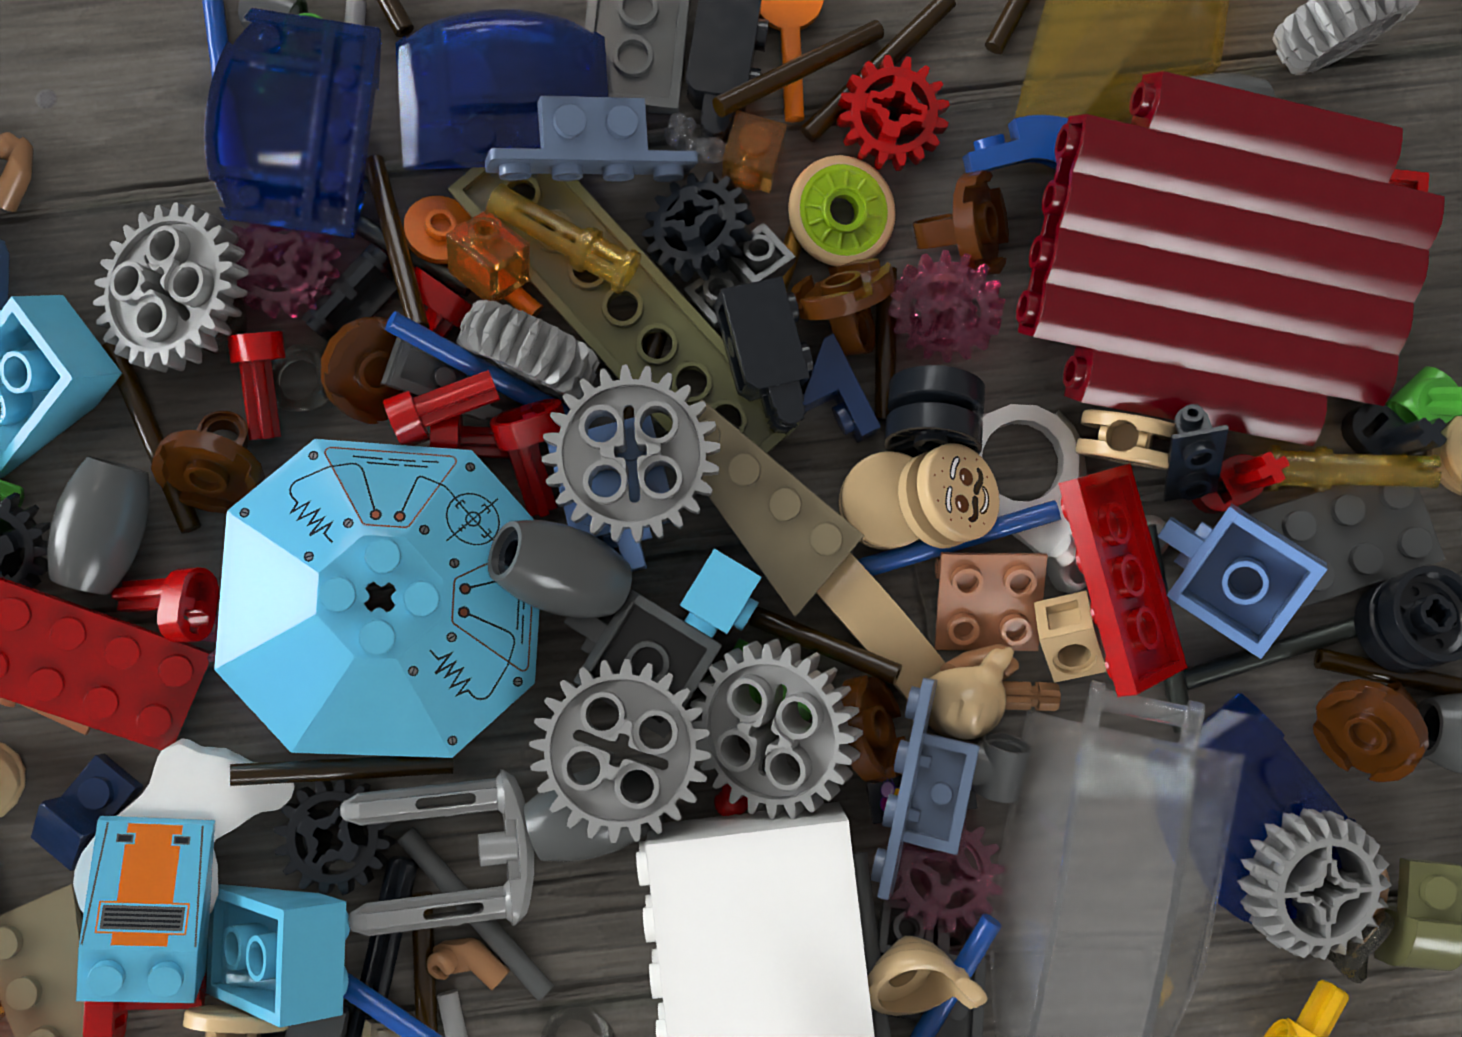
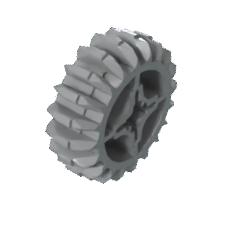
M1309 0L1307 3L1299 6L1296 12L1287 16L1284 22L1277 27L1272 38L1277 48L1276 53L1282 64L1288 67L1291 74L1306 75L1309 72L1314 73L1320 68L1328 66L1354 51H1358L1361 47L1391 30L1395 24L1404 20L1406 15L1414 11L1420 0Z
M488 300L476 301L470 312L465 314L459 327L461 331L456 342L460 347L545 394L560 400H564L562 396L565 393L580 400L584 396L580 380L585 379L592 385L597 375L595 371L600 362L595 352L588 348L585 343L576 340L573 335L563 332L558 327L543 321L541 318L529 315L523 310L514 309L507 304L502 305L496 301Z
M1303 808L1300 816L1293 813H1283L1281 828L1275 824H1265L1268 837L1264 841L1250 840L1253 848L1256 850L1254 858L1240 859L1244 868L1249 870L1250 874L1237 880L1241 889L1248 893L1240 903L1251 914L1249 921L1252 922L1254 928L1267 936L1266 939L1277 948H1283L1293 955L1301 956L1302 958L1310 954L1314 958L1325 960L1330 950L1334 953L1346 955L1348 940L1364 944L1361 931L1366 926L1379 927L1373 915L1376 909L1388 908L1384 899L1379 897L1380 892L1392 886L1387 878L1381 875L1390 864L1384 860L1382 855L1378 854L1380 845L1376 843L1373 837L1366 834L1361 825L1350 819L1345 820L1343 816L1333 811L1323 810L1320 813L1314 809ZM1332 846L1336 848L1339 854L1342 869L1337 868V860L1332 858ZM1285 898H1291L1292 906L1297 908L1296 919L1290 918L1286 909Z

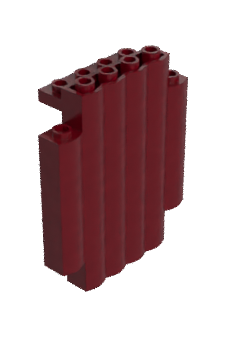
M1166 71L1143 74L1141 82L1136 85L1130 99L1129 111L1133 115L1131 124L1089 114L1068 117L1067 124H1064L1060 129L1055 143L1057 167L1054 180L1048 183L1042 198V211L1045 218L1041 235L1034 239L1029 253V266L1032 268L1028 289L1022 292L1016 308V319L1019 322L1017 333L1076 345L1074 356L1068 359L1064 368L1063 383L1066 387L1065 397L1082 403L1175 420L1177 412L1185 406L1196 404L1207 413L1212 427L1227 425L1229 431L1314 446L1325 423L1328 396L1379 406L1385 405L1396 383L1399 354L1411 331L1414 302L1427 277L1429 249L1442 225L1445 196L1388 183L1401 154L1403 128Z

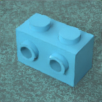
M714 549L680 604L683 609L689 612L684 621L713 638L717 630L727 635L732 626L742 631L759 603L750 598V595L761 579V576Z

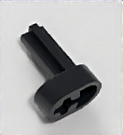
M1364 404L1349 411L1342 420L1341 431L1346 443L1367 464L1380 470L1405 465L1412 460L1416 453L1441 447L1447 441V438L1440 433L1447 426L1442 419L1437 418L1428 421L1426 418H1422L1406 424L1386 405ZM1375 419L1377 422L1373 428L1375 434L1366 437L1362 431Z

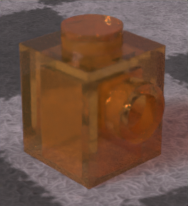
M737 110L722 158V179L728 176L732 179L735 186L751 191L762 190L771 193L785 145L787 124Z
M488 210L481 212L466 222L458 224L452 231L446 234L448 272L481 299L498 302L530 281V243Z

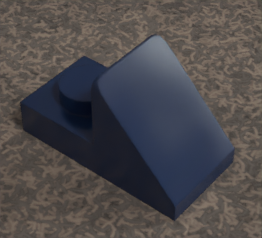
M832 334L823 340L804 394L803 405L806 406L804 409L807 412L835 399L837 405L832 407V412L839 428L844 435L852 432L856 442L859 443L875 435L881 426L835 335Z
M105 753L95 755L61 797L45 800L39 805L31 838L66 868L73 871L76 868L81 853L96 834L98 818L100 816H117L132 802L144 786Z

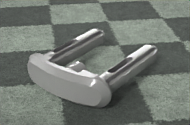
M500 769V773L496 778L361 792L345 800L340 807L341 817L345 821L360 826L442 816L451 817L460 814L498 810L503 816L504 831L478 834L480 867L507 864V882L504 886L365 903L350 912L348 917L350 930L365 936H375L451 925L458 926L466 923L504 918L510 921L512 926L521 921L527 914L531 900L534 880V848L525 821V800L515 776L504 769ZM466 793L474 794V798L471 801L429 806L416 805V801L421 798ZM482 903L476 909L424 914L425 910L431 908Z

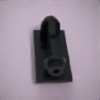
M370 244L301 318L319 336L329 342L344 325L362 317H373L398 291L389 257L378 247L376 248L373 244Z
M1189 404L1179 410L1175 416L1174 423L1178 434L1171 435L1168 457L1169 467L1166 473L1163 495L1164 501L1182 498L1194 500L1207 494L1215 493L1218 490L1229 428L1227 425L1212 427L1210 419L1203 408L1196 404Z

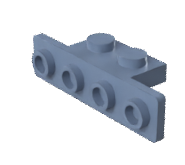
M540 96L537 102L540 149L491 148L485 159V172L499 173V178L507 181L526 180L531 177V174H551L552 179L556 181L579 180L583 178V174H603V179L611 182L628 181L633 179L634 175H653L655 181L673 182L682 180L684 175L688 174L698 163V152L648 150L645 98Z
M923 678L921 688L912 686L907 701L905 718L914 720L910 742L900 740L894 772L903 774L898 795L889 794L882 826L891 828L887 850L877 849L871 874V881L880 883L877 897L889 900L894 892L904 842L957 855L959 851L980 745L927 733L938 681L936 679Z

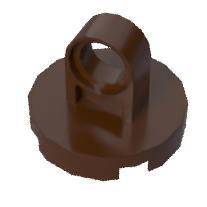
M980 170L963 173L960 176L953 194V213L936 215L913 222L917 249L957 244L963 264L973 277L1000 274L1007 258L998 257L999 244L1009 242L1007 211L1000 187L990 189L987 182H990L993 177L990 171Z
M870 258L855 260L841 266L828 267L830 277L814 284L812 275H809L793 286L791 292L794 293L797 300L799 318L807 320L829 319L832 332L844 355L853 356L868 354L873 351L876 332L870 307L883 301L894 292L896 281L889 262L881 267L879 259Z
M362 317L344 325L329 340L321 358V382L328 399L348 417L366 424H378L377 421L388 420L383 400L403 393L400 390L381 384L397 336L385 330L388 319L384 317Z
M231 411L211 412L203 417L196 430H184L169 434L161 440L151 465L154 478L162 488H164L168 481L173 487L181 491L178 498L179 501L186 505L215 513L227 514L231 507L265 479L261 463L247 450V424L240 415ZM222 429L230 430L237 434L238 438L233 441L213 432Z
M862 675L844 681L842 686H850L851 691L841 699L843 706L859 707L860 711L848 720V726L863 730L861 737L852 743H848V745L861 753L860 758L851 764L853 770L862 780L872 784L900 776L901 773L894 772V764L900 740L906 741V737L896 738L892 718L901 717V712L891 689L884 680L874 676Z
M1363 679L1343 681L1328 690L1316 706L1317 720L1313 724V733L1322 751L1338 767L1347 772L1353 766L1362 772L1370 773L1371 776L1368 780L1375 782L1399 781L1415 770L1429 746L1428 728L1417 709L1418 705L1401 682L1384 685Z

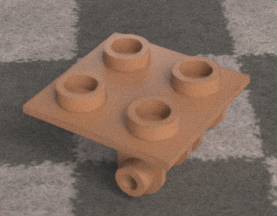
M941 552V558H936L935 577L939 579L934 649L975 650L995 644H1002L1011 647L1014 651H1038L1039 635L1034 602L1042 601L1044 598L1048 555L1042 553Z

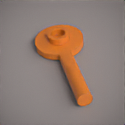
M824 0L761 1L760 18L769 20L771 28L781 31L782 64L802 55L801 30L810 26L817 19L822 10ZM802 78L783 88L784 120L786 122L796 123L805 119Z
M428 196L416 201L408 209L404 218L403 230L407 245L415 255L434 264H451L460 260L515 309L523 310L534 317L540 313L543 305L473 246L476 238V223L455 199L445 196Z

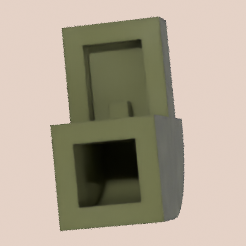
M1400 858L1397 906H1388L1376 917L1379 927H1376L1374 958L1391 966L1453 971L1462 964V865L1449 862Z

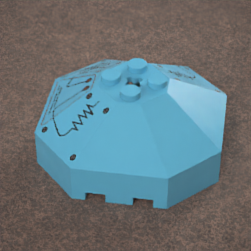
M314 439L227 511L214 670L291 753L453 758L535 684L539 609L515 598L498 585L488 572L490 548L502 526L510 521L534 519L472 450ZM375 582L380 587H383L390 582L394 585L396 591L392 594L391 599L395 606L391 611L386 612L381 607L374 609L372 612L367 609L365 603L369 600L370 595L366 588L369 584Z

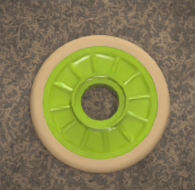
M835 155L819 159L810 164L796 179L788 203L790 225L800 245L815 259L832 266H841L855 260L874 258L888 243L895 225V203L887 182L874 167L855 157ZM843 198L851 203L854 209V218L851 224L843 225L833 219L830 212L833 199Z

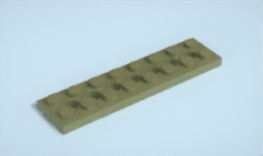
M524 122L495 148L540 149V138ZM486 155L448 188L451 196L584 343L595 352L596 356L618 380H620L622 365H628L632 379H639L645 366H650L652 382L657 384L668 372L672 374L671 390L676 393L678 391L677 380L683 372L688 370L699 371L706 378V388L700 395L689 397L687 404L691 406L703 399L716 411L721 408L735 410L741 418V426L738 430L767 454L799 427L800 423L798 422V426L792 428L786 435L785 433H774V430L770 429V424H767L769 419L765 417L761 399L748 401L737 394L723 339L578 180L556 181L552 179L551 174H531L529 179L520 181L502 180L499 178V173L485 172ZM526 184L534 188L535 198L528 206L517 208L508 203V194L515 186ZM553 221L563 222L569 227L567 239L559 245H549L541 239L543 228ZM587 258L597 259L604 266L601 277L592 283L582 282L575 277L576 266L580 261ZM621 295L630 296L638 303L636 314L625 321L616 320L609 314L611 301ZM652 333H663L672 341L671 351L663 358H651L642 349L644 340ZM663 413L650 414L668 434L673 425L669 416Z

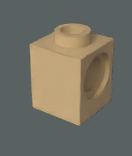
M1087 590L1034 602L1039 641L1054 683L1107 672L1099 628L1094 624L1091 617V602Z

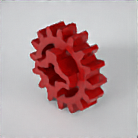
M885 55L878 70L873 63L867 61L861 70L863 79L852 74L846 84L850 92L842 93L838 102L840 107L849 110L840 114L837 120V126L850 127L849 133L843 140L844 145L849 146L858 143L861 148L857 159L863 160L869 154L875 156L874 164L877 170L882 168L886 160H892L895 171H901L905 166L906 157H909L915 165L920 164L925 158L923 148L933 152L940 143L934 134H943L949 124L945 119L938 117L945 113L950 106L948 100L936 99V95L943 87L942 81L929 84L925 78L929 73L930 67L925 65L916 73L911 70L912 61L911 57L908 56L905 57L900 67H896L891 56ZM890 83V87L881 92L871 90L870 93H866L879 84ZM914 93L918 96V98L920 99L921 103L918 102V100H917V98L915 97ZM888 106L897 108L896 117L899 118L898 121L889 119L890 111L887 109ZM863 123L869 125L875 138L867 131ZM916 133L920 134L909 143L895 145L896 140L905 134L913 137Z

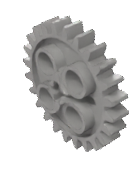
M174 202L171 210L160 204L156 205L154 218L143 212L139 213L138 229H134L126 224L123 226L126 240L123 244L111 241L110 246L116 255L113 260H101L100 264L109 271L107 277L99 278L94 283L105 289L104 295L93 301L94 306L106 310L96 320L97 325L109 329L103 337L104 342L115 345L114 353L129 359V363L148 370L151 368L162 373H166L169 367L178 371H184L186 360L196 364L202 363L201 348L216 352L218 350L215 339L217 333L228 336L232 333L230 327L225 322L228 316L240 317L242 314L237 307L233 306L234 299L244 297L248 292L237 286V280L249 273L248 269L235 264L245 255L243 249L233 245L237 238L236 233L224 228L226 223L194 205L188 208L178 202Z
M622 365L620 380L612 381L605 369H601L600 386L594 388L588 381L581 379L580 385L584 396L580 400L566 393L562 396L570 409L569 413L565 415L551 412L550 414L551 419L561 429L559 433L543 434L545 442L557 447L556 452L542 456V462L545 465L558 467V472L549 476L546 479V483L549 487H565V490L556 499V503L563 507L575 502L577 506L570 519L577 524L590 515L592 517L590 533L595 536L607 524L611 526L613 542L618 543L624 529H631L636 544L641 543L643 530L648 527L652 528L658 539H662L664 532L662 522L669 520L678 529H682L684 526L679 512L685 508L691 513L698 515L700 507L693 499L695 493L711 496L713 489L702 478L703 475L712 476L719 474V466L706 461V457L719 453L721 449L720 444L705 441L704 437L716 430L715 421H698V418L706 410V403L702 401L689 406L687 401L692 392L691 386L687 384L674 393L671 390L673 377L669 372L657 384L652 382L650 366H645L639 379H632L628 365ZM626 407L634 409L635 440L638 449L643 452L647 451L646 455L639 456L637 459L640 500L636 503L630 501L628 466L624 458L617 457L618 453H624L627 449L624 426V409ZM663 413L669 416L673 425L667 435L661 438H651L642 431V424L650 414ZM610 417L618 424L617 432L609 441L595 442L589 438V426L596 418ZM666 466L675 472L677 476L676 483L668 492L655 493L646 486V477L654 467ZM613 470L621 476V487L618 492L606 498L595 495L592 490V481L595 475L600 471Z
M774 639L764 644L763 649L758 641H753L743 646V651L736 648L724 654L725 661L720 660L709 667L713 677L709 676L698 684L699 689L705 696L698 697L691 701L690 704L692 708L701 707L703 710L702 716L691 722L693 729H708L710 735L696 742V748L711 753V758L705 760L700 766L701 770L705 771L715 768L719 775L715 779L713 787L718 789L728 783L732 787L729 802L734 804L743 796L747 797L748 812L750 814H754L764 804H766L770 819H775L784 809H786L791 819L801 814L805 807L811 813L824 804L823 798L830 801L841 791L838 784L843 785L853 775L846 765H850L860 758L861 753L848 745V743L856 741L863 735V730L848 726V720L860 712L859 707L843 706L841 701L851 691L850 686H842L835 689L831 682L838 670L833 667L823 673L818 671L820 654L817 652L807 657L804 661L801 660V648L798 643L787 647L782 653L779 639ZM749 684L756 687L760 692L762 705H759L752 699L749 692ZM782 684L785 685L786 688H787V692H786V696H785V699H784V700H783V686H782ZM798 702L805 704L810 709L813 717L812 723L807 722L801 717L798 711ZM738 735L749 744L750 754L744 752L740 747ZM786 754H790L798 761L800 773L794 771L788 765ZM766 756L764 772L762 770L763 759Z
M624 659L620 674H614L608 661L603 660L600 666V677L594 678L586 668L582 667L579 669L582 685L576 688L568 681L562 680L560 685L566 698L563 701L546 697L544 700L546 705L554 712L552 719L535 718L534 723L539 728L547 731L545 739L530 741L529 746L536 750L544 751L545 759L535 762L530 768L532 771H547L549 777L537 788L538 793H545L555 790L558 797L549 809L552 813L561 810L565 806L572 810L568 818L567 827L572 828L582 818L588 820V838L592 839L601 826H608L611 843H616L622 827H628L634 841H640L642 824L646 822L649 823L657 834H660L663 831L660 815L664 812L677 821L682 818L680 809L676 804L679 798L691 803L696 802L697 797L687 787L689 781L706 782L707 776L694 768L695 761H704L711 758L710 752L696 748V741L710 735L708 729H693L691 723L699 717L703 710L701 707L685 710L682 706L691 692L688 688L674 695L669 692L674 677L671 673L665 675L658 683L652 681L654 673L653 664L647 663L641 674L637 676L633 674V666L630 659ZM609 698L618 706L619 719L615 726L609 730H599L591 723L589 717L590 708L598 699ZM662 716L671 724L672 738L665 747L652 748L643 741L641 729L648 718ZM577 730H582L609 741H618L622 734H626L630 737L628 741L629 747L666 759L669 764L668 768L662 770L633 758H626L620 765H616L613 763V752L580 742L574 738V733ZM581 751L590 752L599 760L600 774L592 783H582L576 780L572 774V760ZM636 769L643 770L651 776L654 783L651 797L643 801H634L625 794L623 780L628 772Z

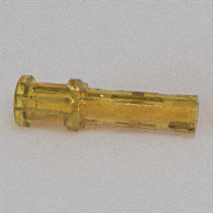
M503 183L494 189L488 200L486 211L490 215L497 216L525 232L530 237L569 257V263L573 269L581 273L587 270L611 284V290L617 294H621L633 279L641 261V252L636 249L627 251L603 238V231L600 229L587 227L583 230L549 209L511 190ZM523 214H527L528 216L536 219L537 221L545 224L546 226L554 229L555 231L553 232L545 228L544 226L536 223L535 221L529 219ZM600 257H603L614 264H610L609 262L601 259Z
M1270 445L1268 448V452L1271 451L1275 459L1285 456L1290 466L1282 469L1286 479L1280 483L1267 486L1268 491H1278L1280 486L1312 487L1314 492H1325L1330 490L1332 485L1406 486L1437 489L1441 481L1442 472H1432L1434 467L1442 466L1439 455L1334 454L1332 449H1327V446H1316L1314 451L1281 450L1280 445Z

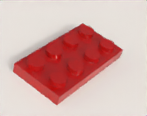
M1131 463L1058 483L1062 495V513L1070 524L1076 546V563L1085 578L1091 600V617L1094 624L1099 628L1106 654V671L1114 682L1117 697L1138 695L1188 668Z
M0 577V698L161 751L176 742L213 656V652L186 642H171L158 632Z

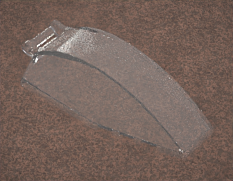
M1091 680L1083 723L1027 710L1022 740L1031 746V752L1020 798L1016 802L1009 803L988 915L998 920L1002 925L990 945L995 1037H1174L1206 968L1244 761L1243 754L1198 747L1204 720V703L1189 700L1186 706L1137 695L1117 697L1116 691L1106 689V683ZM1106 711L1182 727L1180 741L1178 743L1099 726L1101 713Z

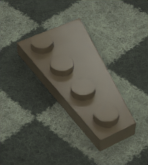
M706 403V410L698 418V421H715L716 430L704 437L705 441L719 443L721 448L719 453L706 457V461L719 466L718 475H703L702 480L713 489L711 496L708 497L794 617H796L864 535Z
M73 883L0 915V1002L14 1037H83L84 1001H76L78 948L82 919Z

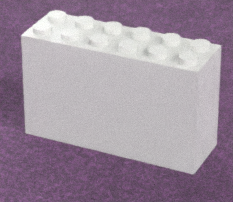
M839 802L824 803L812 813L805 807V810L793 819L790 818L786 809H784L775 819H770L766 810L758 811L754 814L744 813L742 815L735 814L731 816L662 823V833L657 834L654 830L649 831L646 841H639V852H636L639 885H650L651 893L650 895H645L646 908H643L646 943L656 941L657 948L652 949V964H649L651 993L653 999L663 998V1002L658 1003L659 1020H656V1037H875L849 820Z

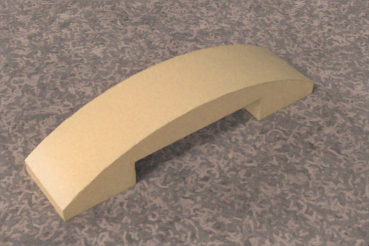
M851 552L816 592V595L865 650L902 665L901 673L894 686L907 701L911 687L921 688L923 678H930L940 671V667L945 663L909 617Z

